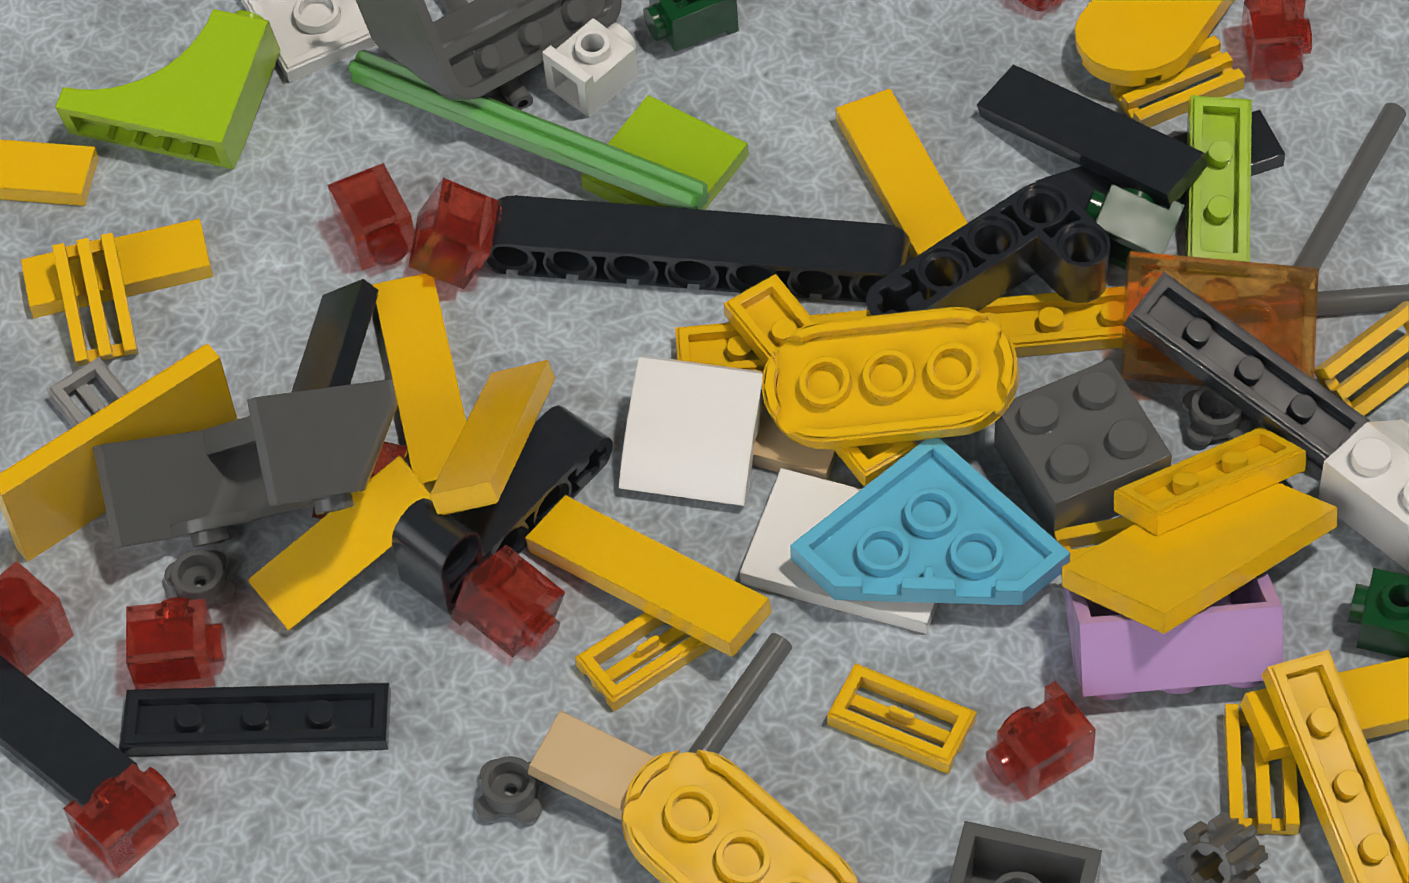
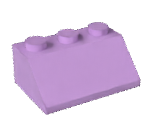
M1267 571L1165 634L1063 587L1073 666L1083 697L1095 696L1104 700H1118L1129 696L1133 692L1162 690L1170 694H1185L1194 691L1197 687L1223 684L1236 688H1252L1264 682L1261 674L1268 666L1283 662V606Z

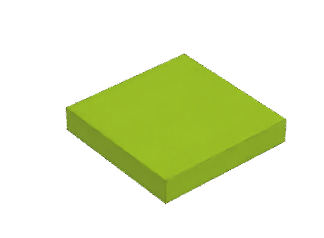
M650 95L646 96L608 142L611 146L704 181L708 185L707 193L709 194V199L702 210L707 209L749 156L747 142ZM585 173L581 175L583 189L611 203L668 207Z

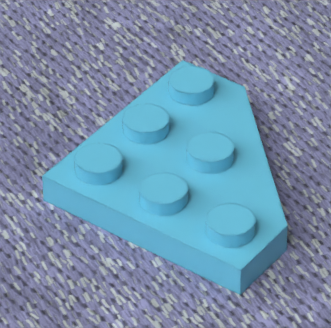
M940 438L925 439L790 545L791 560L834 600L1023 605L1062 573V566L1070 562V552Z

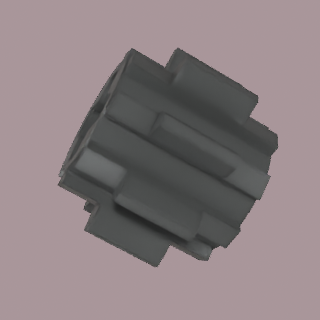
M1222 812L1211 819L1208 825L1199 821L1183 832L1188 842L1182 847L1185 852L1176 857V863H1178L1179 871H1184L1188 879L1187 883H1261L1256 873L1261 869L1259 865L1268 859V853L1265 852V845H1259L1258 839L1255 836L1258 831L1253 824L1245 827L1239 824V818H1230L1228 812Z

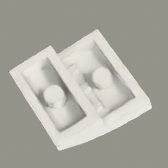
M644 355L639 356L627 418L618 488L744 506L749 496L755 438L759 435L763 403V371Z

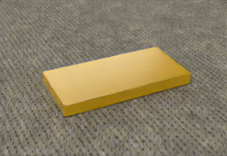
M208 343L0 473V508L14 544L27 562L106 512L93 450L94 446L200 431L238 419L221 358Z
M1276 483L1159 536L1152 534L1137 524H1133L1062 566V587L1165 634L1336 528L1337 507L1281 483Z

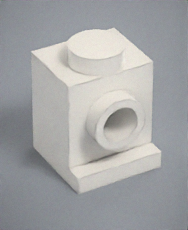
M593 18L557 49L550 45L542 52L547 88L587 117H591L638 77L636 43L632 35L617 23H613L606 28Z

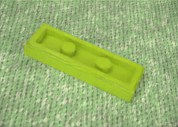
M1190 96L1187 118V145L1204 152L1207 167L1186 190L1185 271L1247 273L1249 270L1252 99Z

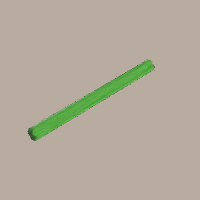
M360 50L355 59L350 61L348 70L351 72V80L354 83L668 207L701 210L708 202V185L699 179L483 95L476 99L464 101L448 100L399 62L371 51Z

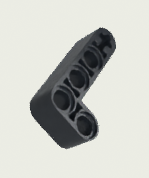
M1047 182L1031 183L876 282L869 289L866 296V316L948 307H963L980 311L1036 273L1065 300L1075 303H1088L1098 299L1106 290L1109 275L1110 238L1106 231L1064 190L1055 184Z
M557 405L550 408L535 422L496 504L446 515H437L433 502L422 498L407 508L397 522L392 534V546L402 582L450 616L456 617L465 610L461 605L470 596L476 599L508 566L503 562L512 553L518 556L527 547L525 537L565 495L574 499L606 466L613 450L611 438L563 406Z

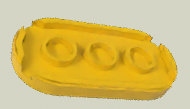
M1091 0L1076 22V50L1082 57V65L1086 70L1102 81L1130 87L1146 85V78H1153L1161 75V81L1175 76L1187 66L1234 0Z
M948 307L821 321L805 325L785 338L786 343L778 349L776 354L773 351L765 364L762 376V394L766 408L776 426L787 437L810 448L836 449L953 437L980 431L998 420L1009 408L1018 389L1020 366L1014 344L1002 327L1000 328L996 323L990 321L988 316L974 309Z
M680 750L662 753L642 766L629 784L624 811L622 812L624 837L637 861L661 883H858L853 870L839 854L737 765L717 753L697 750V753H679Z

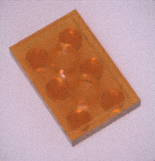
M1129 252L1126 259L1120 375L1123 379L1193 386L1205 385L1124 326L1131 312L1163 272H1166L1314 380L1319 268Z

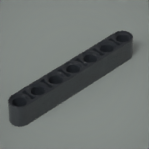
M513 195L499 198L493 203L482 260L491 271L498 274H506L507 269L518 270L517 275L546 278L566 279L567 274L579 275L578 280L627 284V279L639 280L638 285L687 289L688 284L700 285L699 290L743 293L776 274L794 297L809 298L811 293L822 294L821 299L866 303L868 291L876 282L908 262L911 242L909 236L902 229L883 223Z

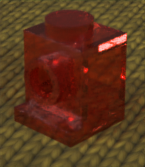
M1244 0L1241 27L1252 80L1271 79L1275 82H1288L1302 74V55L1311 54L1312 51L1311 24L1309 18H1304L1306 0Z
M505 545L465 577L451 619L460 626L468 621L512 658L526 646L537 653L552 640L560 627V621L556 619V615L565 591L509 546Z
M1055 680L1045 686L1043 703L1035 708L1030 706L1022 707L1003 722L1000 729L997 730V745L986 751V759L992 772L1003 785L1009 786L1014 783L1025 798L1029 800L1094 759L1096 729Z
M134 763L118 777H111L101 783L93 792L90 801L83 807L75 800H72L63 808L75 838L118 878L179 826L171 803L176 798L173 788L154 768L149 767L142 772Z

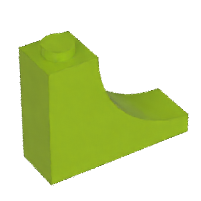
M213 9L207 23L192 44L165 67L140 80L111 88L75 89L63 87L55 109L69 134L234 170L244 149L281 50L269 20H265L260 15L247 10H237L235 13Z

